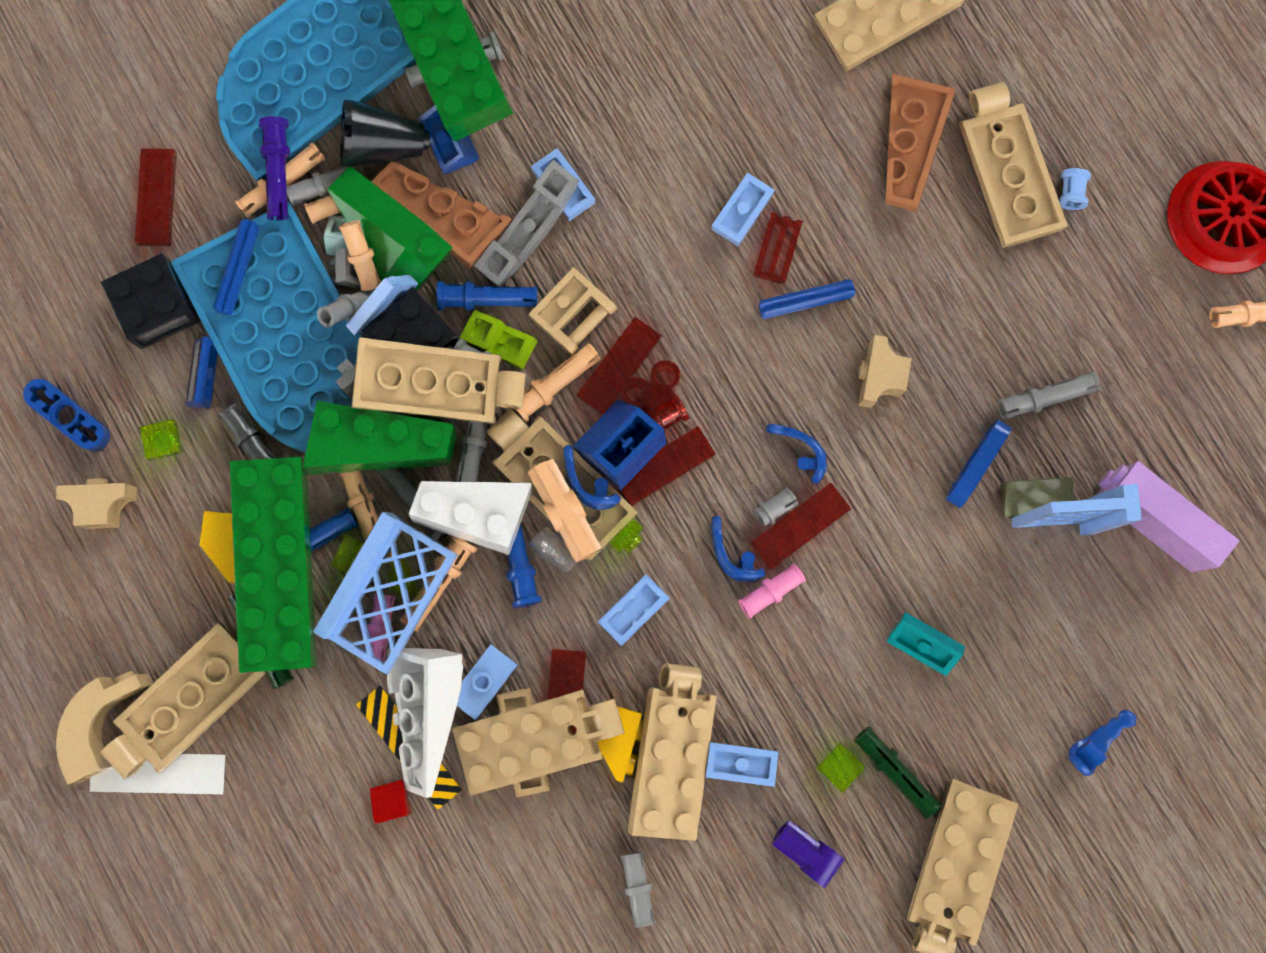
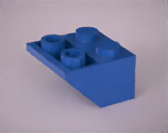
M617 400L572 448L619 490H622L667 442L664 428L639 407Z

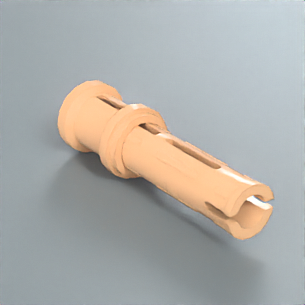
M590 343L586 344L579 352L563 362L549 375L540 381L537 379L529 383L530 387L524 391L523 408L513 409L524 423H527L529 416L543 405L549 406L552 403L553 396L601 360L595 348Z
M450 535L452 540L447 548L457 553L458 556L414 631H419L420 626L452 578L460 577L462 574L460 569L470 554L476 553L478 550L468 541ZM444 555L436 556L433 564L436 567L433 571L440 569L446 558ZM436 575L429 577L430 584ZM424 585L412 602L422 600L426 593ZM418 605L411 606L413 613L415 612ZM405 612L399 620L407 626L408 618Z

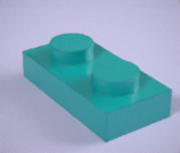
M906 612L891 630L886 641L945 676L948 675L960 660L965 650L964 645Z

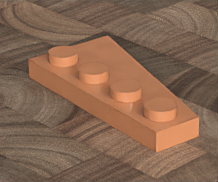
M892 74L885 204L917 212L952 105L955 88Z
M391 161L371 181L453 247L450 254L468 269L479 260L493 240L497 241L513 221L512 218L503 214L499 216L489 211L487 206L475 201L473 203L458 196V192L448 187L444 189L431 183L429 178L394 161Z

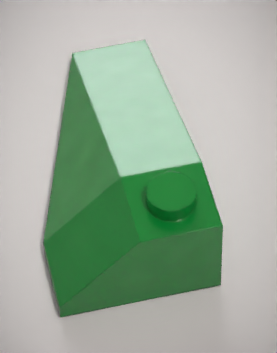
M350 165L327 189L346 223L355 220L360 221L368 248L373 249L374 256L372 259L381 281L390 276L410 274L418 283L415 288L418 291L450 256L453 247L425 222Z

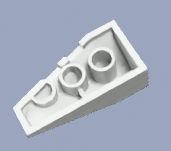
M390 648L387 649V658L391 653ZM404 648L390 673L387 674V685L389 694L395 693L398 713L393 714L394 726L399 725L402 732L403 743L399 747V755L405 790L428 798L432 797L461 692L462 654L443 649Z

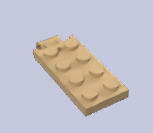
M838 0L815 13L814 20L847 72L960 7L965 0Z
M1004 82L970 91L969 103L976 117L960 121L959 127L1002 249L1065 230L1068 224L1024 103L1009 107L1010 93ZM993 128H998L1000 132H996Z
M359 337L351 408L495 424V406L508 409L523 408L526 374L515 371H499V364H501L500 355ZM475 384L482 385V392L476 391Z
M509 409L486 431L488 436L504 450L498 458L492 461V464L511 483H532V493L529 501L550 521L542 506L544 502L527 472L540 463L553 459L563 474L569 489L572 490L567 478L563 448L569 444L541 416H538L535 422L528 428L524 421L514 411ZM527 449H532L534 452L531 456L528 457L524 454ZM573 449L574 465L578 480L586 492L595 495V481L602 477ZM609 484L607 495L618 494L621 497V501L613 508L596 510L580 502L587 515L585 518L602 548L594 555L588 557L589 561L593 560L638 515V512Z
M217 623L113 721V724L122 731L123 735L112 740L101 751V755L123 779H127L136 773L147 760L158 774L162 773L266 674V671L239 673L237 638L223 623ZM150 730L154 732L152 739L148 736Z
M665 663L659 675L661 690L653 687L648 689L627 833L632 836L693 841L697 839L717 698L716 695L711 694L706 696L697 695L702 681L701 671L698 667ZM682 707V713L678 715V710Z
M583 690L452 728L470 796L603 759L597 741L625 733L615 699L587 707ZM572 725L576 727V734L572 731Z
M949 779L907 914V920L921 923L914 936V951L919 953H954L957 937L966 940L968 944L977 945L1018 803L958 780ZM946 908H949L950 916L946 918L943 912Z

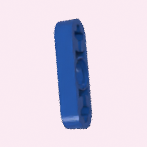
M34 379L25 386L23 391L25 402L78 446L94 452L100 451L107 446L110 439L108 428L57 386L44 379ZM39 389L45 391V395L55 402L49 405L39 400V396L36 394ZM71 406L74 409L75 416L70 423L62 424L59 420V413L63 408ZM83 425L95 431V435L98 437L97 440L94 442L88 440V435L78 428Z
M999 419L992 423L951 486L945 500L959 509L966 503L1012 430L1010 426Z

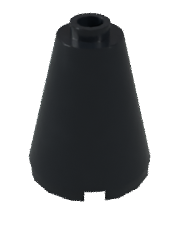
M343 100L341 115L342 141H340L341 166H358L421 157L423 150H429L430 131L424 130L423 123L354 100Z

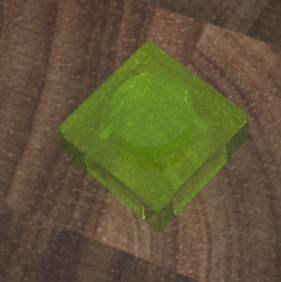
M170 419L140 426L145 459L152 461L183 453L177 421Z
M633 519L610 542V546L619 555L625 550L630 554L643 541V538L640 536L643 532V527Z
M345 535L331 566L348 572L364 543L349 535Z
M400 559L404 579L413 577L409 562L405 559ZM394 561L390 562L392 571L387 573L389 583L398 581ZM414 581L407 582L408 595L417 594ZM391 586L392 591H398V595L402 597L400 586Z
M838 743L815 768L843 793L866 767L841 743Z

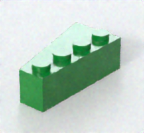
M317 401L303 468L310 475H321L330 472L350 473L359 470L380 471L403 467L408 469L451 466L457 432L454 425L449 423Z

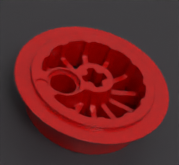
M1215 161L1202 164L1190 170L1178 181L1169 198L1167 222L1174 243L1188 260L1202 269L1218 274H1241L1251 271L1266 262L1265 171L1247 163ZM1223 181H1224L1225 189L1222 187V185H1221L1219 182H1223ZM1207 186L1214 196L1202 191V188ZM1239 191L1247 192L1251 200L1246 199L1242 192L1239 193ZM1197 201L1212 207V209H1198ZM1254 214H1262V218ZM1210 217L1211 224L1203 228L1199 218ZM1253 227L1262 230L1260 235L1256 232V230ZM1213 228L1220 231L1217 240L1209 236L1208 231ZM1229 232H1231L1233 247L1224 244ZM1242 233L1250 242V246H1244Z

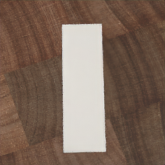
M181 754L159 774L147 760L136 773L127 779H123L111 767L90 777L89 792L223 795L226 755Z

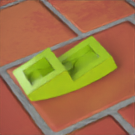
M477 310L473 311L459 339L465 340L467 344L482 352L488 351L493 355H500L501 361L521 370L524 369L538 342L533 336L508 327L501 320Z

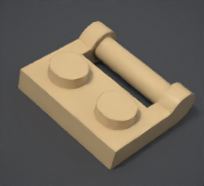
M573 267L528 315L564 351L573 356L579 350L578 345L606 315L611 316L617 307ZM592 299L598 306L569 337L565 335L562 330Z

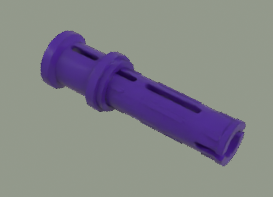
M267 116L258 121L259 127L262 128L263 146L260 147V154L265 159L267 219L273 221L276 216V221H284L289 219L286 182V159L290 155V148L286 142V129L289 128V121L283 117Z

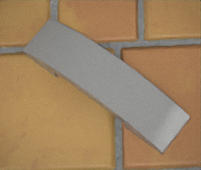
M552 160L533 185L536 190L500 239L491 242L474 267L497 286L501 287L523 265L548 234L568 204L579 180Z

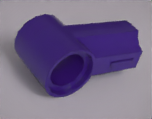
M787 820L781 826L771 842L775 848L801 866V871L824 888H826L845 861L841 855L821 840L819 842L790 820Z

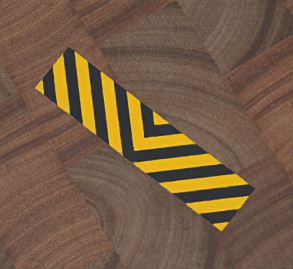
M378 686L357 703L356 706L400 761L399 747L403 743L402 732L399 725L394 726L393 714L398 713V708L383 688ZM442 763L432 797H428L437 809L441 808L462 790Z

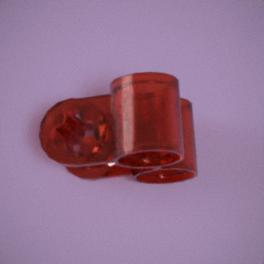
M669 360L657 362L651 369L649 383L641 377H632L624 382L621 392L622 401L639 407L642 411L646 410L647 415L664 428V433L667 428L681 420L686 422L690 419L683 403L674 393L680 382V370L674 362ZM662 371H667L673 375L674 381L669 385H662L656 380V375ZM633 388H640L645 392L646 396L640 402H633L627 397L628 391Z

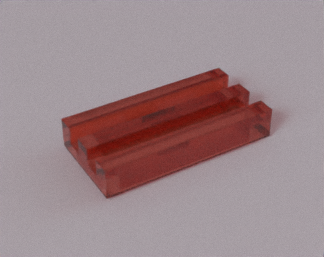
M771 212L753 276L785 285L803 221L798 219L793 221L790 220V217L777 216L778 214ZM774 225H780L781 228L768 272L761 271ZM787 228L793 229L781 275L779 276L774 273Z

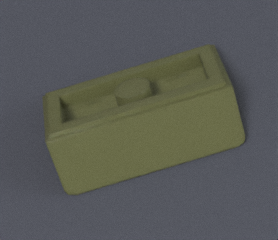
M1073 477L1016 480L1000 484L1003 517H1015L1050 502L1072 501Z

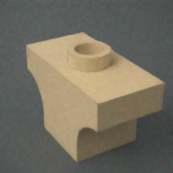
M874 335L869 342L866 360L862 359L860 362L857 378L862 380L858 406L872 408L877 402L878 397L883 395L901 397L907 389L912 358L895 354L889 347L888 337Z
M86 479V485L56 486V499L67 502L71 506L73 526L84 529L120 528V513L126 504L137 501V487L126 483L108 484L107 479Z

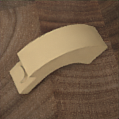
M130 671L113 680L111 677H98L81 688L71 699L61 717L56 737L57 758L67 785L82 782L112 767L101 755V751L104 749L102 742L104 720L114 706L148 689L152 685L148 674H134L133 671Z

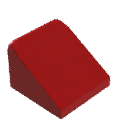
M404 779L370 788L374 824L408 816L412 813L407 790H405Z

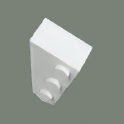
M421 481L409 511V516L413 523L509 555L532 493V483Z

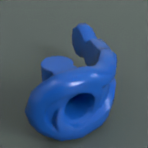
M768 424L766 426V432L770 434L798 439L813 449L816 458L801 457L797 465L801 470H815L811 481L814 484H818L823 479L827 469L826 453L822 446L813 437L797 429L777 424Z
M566 445L563 448L567 478L580 502L596 510H607L616 506L621 501V497L618 494L607 495L608 482L606 479L598 478L595 481V495L589 494L582 488L575 471L573 448L571 445Z
M713 516L711 520L713 546L718 563L729 577L739 582L750 583L762 579L766 572L763 568L754 570L755 555L752 552L747 551L743 553L739 559L740 568L731 563L723 544L721 517Z
M1130 710L1120 711L1118 717L1111 718L1107 724L1095 729L1091 735L1075 742L1069 749V760L1084 776H1091L1096 766L1102 764L1107 759L1105 753L1108 751L1111 743L1120 736L1122 729L1135 726L1137 717Z

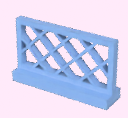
M1138 484L1121 485L1084 500L1050 502L1013 517L1012 528L1079 524L1080 535H1094L1142 521Z
M382 512L313 631V633L323 639L332 640L385 674L390 673L458 556L457 553L405 523L404 519L388 512ZM402 530L412 536L416 551L398 554L395 541ZM420 541L429 547L422 549ZM391 550L392 557L386 558ZM436 550L446 557L439 570L427 572L423 553ZM417 555L421 575L404 579L400 559ZM394 561L398 581L382 585L378 571L383 563ZM436 575L430 584L429 577ZM423 579L425 595L422 600L410 603L406 583ZM374 580L375 587L369 588L370 584ZM399 585L404 604L387 609L383 589ZM376 591L381 610L364 615L361 600L365 593ZM418 605L415 612L413 613L411 606ZM405 608L408 624L404 630L393 632L388 612ZM356 610L358 616L351 618ZM382 614L387 634L370 638L365 618ZM359 620L363 636L362 641L352 643L341 636L348 623ZM401 634L400 638L396 643L394 636ZM388 638L391 653L386 662H383L374 656L371 642ZM365 644L366 651L358 645Z

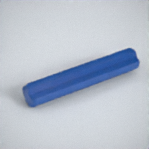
M242 219L239 223L213 305V309L217 313L229 316L233 314L259 231V225L254 221Z
M847 279L764 299L759 302L760 315L763 319H768L850 299L855 295V287L853 281Z

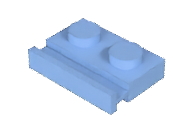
M410 274L384 278L346 324V327L353 335H357L360 331L364 334L362 329L411 287L415 289L418 283Z

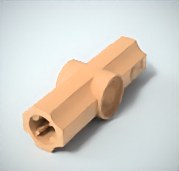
M550 459L528 471V475L544 502L542 506L556 532H560L566 547L576 563L600 551L602 548L585 518L587 515L573 489H569L557 463Z

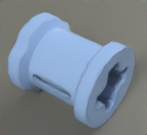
M1079 168L1063 170L1060 174V179L1063 181L1062 196L1058 198L1061 208L1066 210L1086 208L1089 201L1086 198L1087 182L1091 179V173L1088 170Z

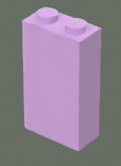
M1139 461L1127 466L1122 464L1115 471L1110 469L1098 483L1101 489L1097 494L1121 485L1138 484L1142 521L1131 523L1130 525L1190 572L1219 568L1240 541Z

